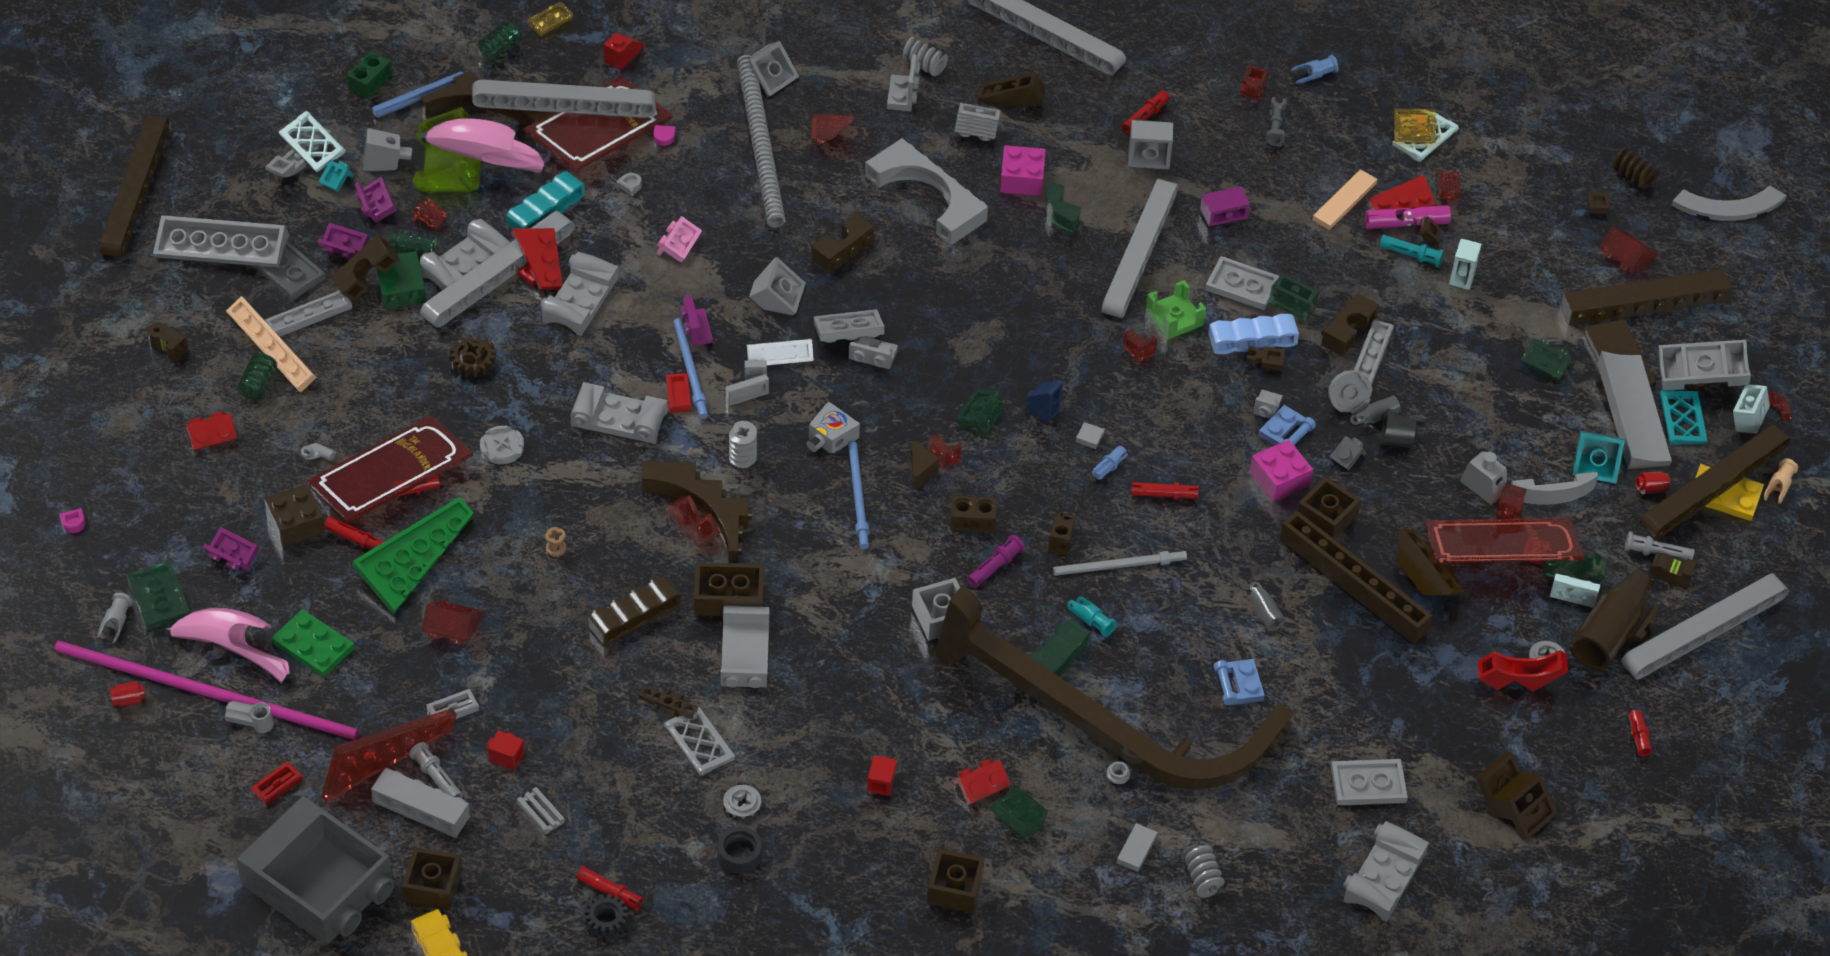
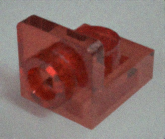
M1129 329L1124 333L1123 348L1141 362L1155 354L1158 339L1153 336L1145 341L1141 335Z

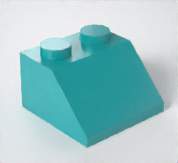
M1580 430L1573 475L1597 472V480L1617 483L1625 440L1623 438Z

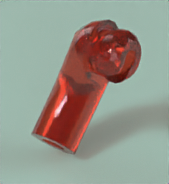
M1775 391L1768 394L1769 404L1780 410L1783 420L1791 419L1792 412L1789 400Z

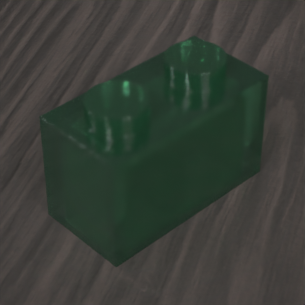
M1282 273L1271 287L1269 303L1306 321L1316 309L1319 291Z

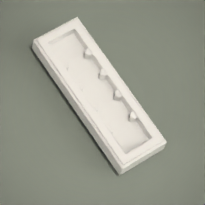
M812 339L747 345L748 361L767 360V365L814 361Z

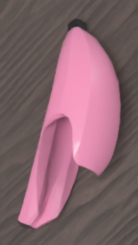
M456 119L434 126L429 131H423L421 135L422 142L430 143L439 149L461 156L537 173L544 169V161L536 150L514 140L516 134L514 130L494 121Z
M207 608L192 612L178 620L172 627H165L167 637L214 642L262 667L282 685L287 682L290 676L289 665L286 660L247 644L245 631L249 625L263 629L265 627L272 628L271 625L251 614L229 608Z

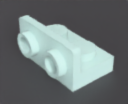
M1556 574L1550 597L1594 608L1600 585Z

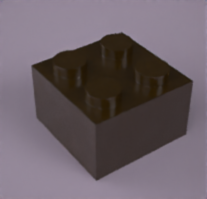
M1324 477L1299 502L1298 512L1335 540L1358 516L1361 499L1327 477Z
M307 484L264 498L268 519L282 547L325 533L323 516Z
M414 847L402 884L403 902L451 911L463 871L461 855Z
M938 848L928 885L927 904L974 913L984 874L985 858Z

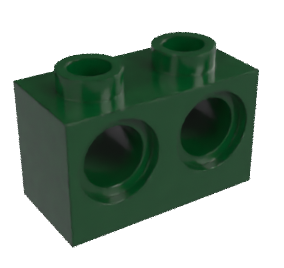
M370 51L347 73L348 90L369 99L392 76L391 60Z

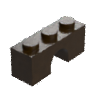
M857 213L841 224V239L843 240H833L825 235L811 245V260L830 273L834 269L839 268L849 258L856 256L864 247L871 245L874 241V226Z
M376 235L332 276V279L342 295L355 301L369 289L366 283V275L371 268L375 267L386 273L400 258L390 242Z
M1359 293L1353 299H1348L1344 309L1335 314L1329 325L1326 324L1321 332L1323 336L1321 345L1343 357L1355 342L1357 330L1352 327H1358L1366 331L1371 326L1373 320L1377 319L1379 304Z

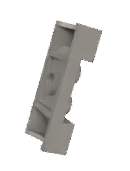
M473 220L468 225L467 238L440 257L435 252L422 255L419 263L422 278L431 279L441 290H444L511 242L484 220Z
M577 252L569 259L571 273L555 297L549 295L542 300L540 310H542L543 323H561L571 328L577 335L582 336L619 276L618 266L595 256Z
M1746 340L1659 345L1658 356L1662 391L1684 389V384L1727 382L1728 386L1750 384L1751 375L1748 366Z
M583 382L571 412V426L656 444L662 419L668 411L667 400L646 396L643 401L605 393L603 386Z
M1385 821L1383 825L1379 824L1373 835L1376 837L1375 845L1358 874L1355 873L1353 877L1348 875L1343 885V888L1346 889L1343 901L1364 905L1373 910L1383 921L1387 922L1426 855L1429 842Z

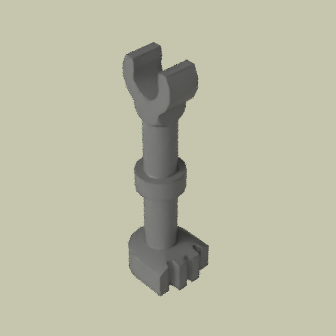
M1275 97L1271 99L1270 107L1273 109V116L1270 119L1271 130L1266 134V142L1272 146L1282 147V143L1285 140L1284 130H1279L1283 121L1281 112L1286 108L1287 100L1283 98L1282 103H1277Z

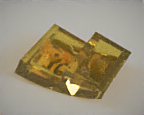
M1394 109V142L1436 143L1435 110Z

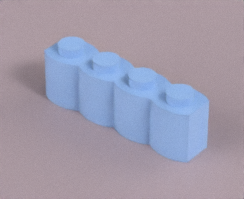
M1278 314L1274 317L1258 316L1254 319L1239 318L1231 322L1219 320L1211 323L1209 327V338L1215 354H1228L1234 351L1247 352L1249 346L1256 347L1259 350H1264V346L1271 348L1276 346L1291 347L1298 343L1299 337L1292 314Z

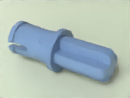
M1117 446L1109 455H1105L1102 458V462L1093 469L1092 475L1100 480L1110 471H1114L1117 465L1127 457L1126 449L1122 446Z

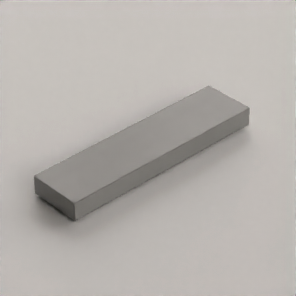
M340 291L265 319V321L281 337L352 309V303L349 298L342 295Z
M1373 320L1354 371L1361 372L1368 378L1371 386L1394 325L1378 320Z

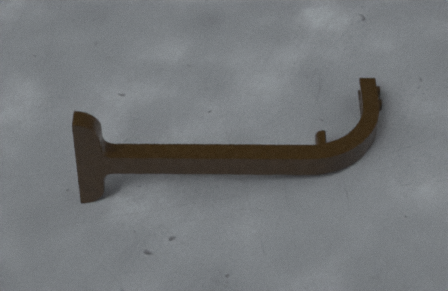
M962 585L949 600L934 654L935 657L944 662L956 664L966 653L972 655L1137 769L1164 784L1185 789H1206L1230 783L1253 769L1270 749L1274 751L1281 741L1279 736L1282 733L1286 735L1293 725L1290 720L1294 713L1278 703L1252 738L1241 748L1228 755L1213 759L1187 758L1185 755L1191 749L1190 746L1193 740L1186 737L1170 752L985 627L980 619L982 605L975 594L966 586Z

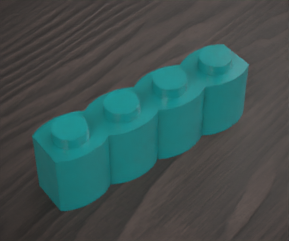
M567 171L556 175L552 182L541 186L537 193L526 197L522 204L508 211L506 215L507 226L512 230L532 228L555 211H559L562 214L570 205L575 204L585 195V184Z

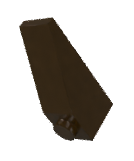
M1033 72L981 84L978 100L979 102L1028 107L1043 103L1046 88L1037 73Z

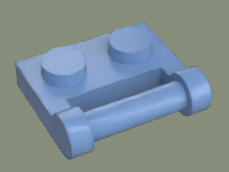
M1284 405L1259 430L1258 436L1274 446L1286 440H1290L1295 446L1308 431H1312L1316 427V423L1312 418H1305ZM1297 425L1300 426L1289 439L1284 440Z
M1254 659L1233 662L1221 660L1214 664L1215 672L1219 675L1224 692L1223 700L1225 705L1264 701L1265 695ZM1228 673H1233L1238 693L1233 692Z

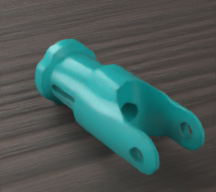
M1079 597L1077 602L1074 600L1068 602L1069 610L1090 627L1094 626L1098 629L1103 637H1108L1115 630L1116 621L1109 619L1100 608L1084 597Z

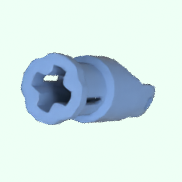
M1330 55L1327 59L1321 61L1314 60L1295 66L1291 71L1305 69L1308 72L1309 77L1296 81V84L1320 78L1323 74L1329 72H1338V63L1336 58Z

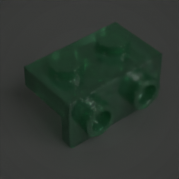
M1015 784L1010 786L1006 796L994 801L989 809L1023 837L1040 830L1048 814L1046 808Z

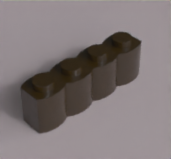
M665 576L655 578L647 586L632 590L627 597L613 600L608 607L594 610L588 617L589 627L603 645L610 644L622 635L633 632L642 624H647L658 618L661 614L668 613L680 605V594Z

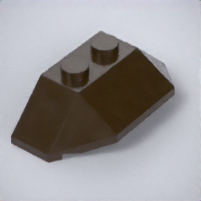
M1401 529L1399 531L1398 564L1404 570L1405 576L1416 585L1419 593L1432 596H1463L1465 594L1461 582L1434 549L1419 536L1415 529Z

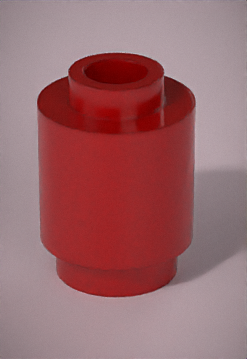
M1662 471L1640 473L1635 481L1636 489L1642 495L1664 493L1670 489V477Z
M138 681L116 684L115 687L110 688L112 705H119V708L142 704L141 699L145 698L144 686L139 685Z

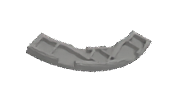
M1768 186L1760 193L1745 199L1722 201L1700 197L1683 190L1672 201L1671 206L1694 216L1696 214L1707 216L1711 220L1736 221L1754 218L1758 214L1772 211L1785 201L1787 195Z

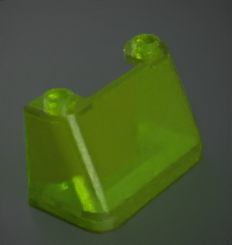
M462 107L418 122L416 136L419 143L423 144L426 148L424 173L422 171L416 172L413 183L422 192H472L479 189L480 160L447 152L421 140L423 131H429L441 123L456 119H471Z

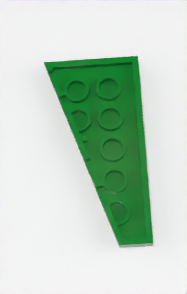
M458 497L353 560L352 566L394 615L471 520L474 512L461 497Z

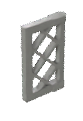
M698 707L697 713L695 712L693 715V719L698 718L702 725L690 723L691 719L684 716L675 717L665 722V728L672 735L700 776L735 760V755L700 707ZM678 726L685 727L683 735L679 734L675 728ZM688 728L700 730L699 739L686 736ZM704 731L709 733L714 742L702 739ZM685 741L697 743L695 751H691ZM700 744L713 747L711 755L699 753ZM716 748H719L724 755L721 757L714 756ZM696 757L707 759L709 761L708 763L701 765Z

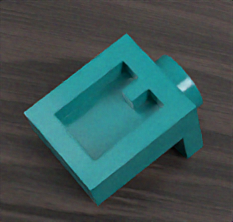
M330 160L318 182L331 190L339 192L346 178L352 179L354 174L349 170L350 166L344 162L339 161L336 163Z

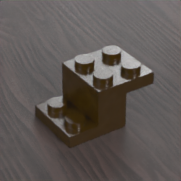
M1505 752L1476 777L1492 816L1513 820L1521 839L1528 840L1557 814L1541 775L1521 772L1512 752Z

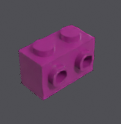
M1242 187L1203 194L1200 209L1208 226L1247 219L1250 203Z

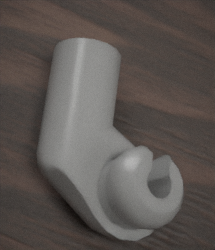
M318 443L304 446L301 449V455L307 460L322 457L332 461L336 454L334 450Z

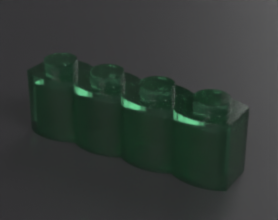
M1067 619L1064 623L1058 624L1054 634L1051 637H1047L1043 641L1041 649L1037 652L1034 651L1030 657L1060 677L1064 670L1089 645L1091 632L1071 619Z

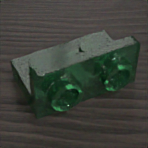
M1533 338L1521 358V362L1560 381L1567 367H1571L1573 363L1570 353L1561 348L1557 350L1551 347L1552 345L1544 339L1539 341Z
M975 390L956 417L958 425L975 426L980 435L985 436L1004 409L998 392Z

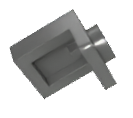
M1345 436L1330 457L1349 471L1359 456H1365L1367 452L1363 449L1364 444L1354 437L1351 440Z

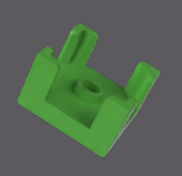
M1185 280L1175 284L1174 295L1157 301L1158 292L1154 291L1149 293L1147 297L1146 312L1167 340L1204 326L1206 308L1202 303H1199L1198 309L1194 307L1188 299L1190 287Z

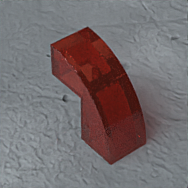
M690 495L682 496L665 506L682 532L697 543L703 544L721 533L711 513L699 514Z

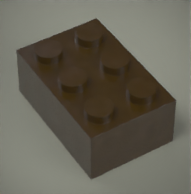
M696 563L694 615L723 616L724 606L763 607L764 564Z

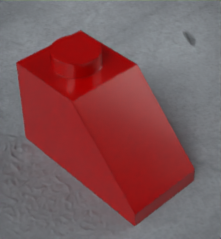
M615 33L604 43V62L621 70L644 47V43L628 35Z

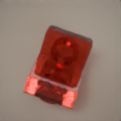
M1439 171L1438 198H1444L1447 201L1456 200L1462 193L1460 188V172Z
M428 198L424 203L420 201L412 210L415 214L411 220L415 221L419 217L433 230H436L449 213L431 198Z
M935 434L929 437L927 450L939 457V465L945 468L956 464L961 459L962 446L958 443L948 448L939 436Z

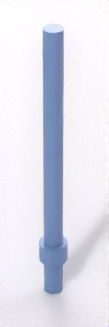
M677 318L673 322L693 391L692 400L694 406L697 407L700 419H706L708 417L705 406L707 404L706 397L700 388L682 319Z
M853 441L848 446L857 517L855 528L856 534L859 536L860 548L867 549L869 547V524L866 522L858 448L857 443Z

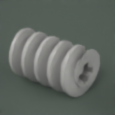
M911 37L907 41L903 50L904 61L911 64L912 54H917L916 62H920V69L930 73L932 76H937L944 70L948 62V55L945 54L942 57V51L935 53L936 49L934 47L929 49L928 44L922 46V41L918 40L916 42L915 37Z
M739 421L734 424L729 433V461L737 468L750 467L757 458V429L748 421Z
M1192 845L1184 849L1183 857L1191 874V879L1194 882V887L1197 890V895L1202 898L1210 897L1223 886L1224 879L1221 877L1222 874L1218 869V863L1215 861L1216 857L1212 853V847L1210 845Z

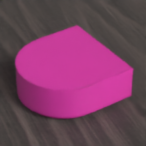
M655 125V143L661 146L673 143L675 127Z
M81 508L59 514L63 529L66 532L77 533L85 527V519Z

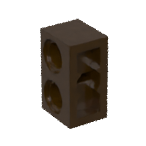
M952 496L950 530L995 533L997 498Z

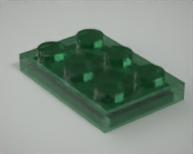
M171 561L126 574L146 631L177 622L190 614Z

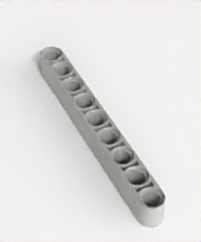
M968 0L977 8L1108 75L1115 74L1126 62L1124 53L1119 49L1023 0Z
M478 80L472 85L473 103L477 107L630 117H651L656 113L655 94L649 90Z
M1157 179L1106 294L1102 313L1118 318L1124 317L1174 202L1178 184Z
M555 211L532 228H554L556 243L558 244L573 232L575 225L559 211ZM517 239L428 300L420 310L421 316L435 327H441L515 275L520 268L528 263L525 255H522Z
M1771 573L1629 651L1622 658L1621 664L1636 680H1639L1777 604L1787 596L1789 589Z

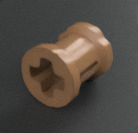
M558 527L548 529L545 534L546 541L548 542L546 544V552L550 556L559 557L566 551V544L564 543L566 538L565 532Z

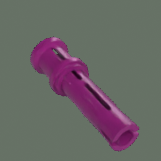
M1010 535L1005 544L996 547L994 554L967 576L966 579L969 585L977 588L1000 566L1009 564L1013 556L1018 552H1023L1025 547L1021 539L1015 535Z

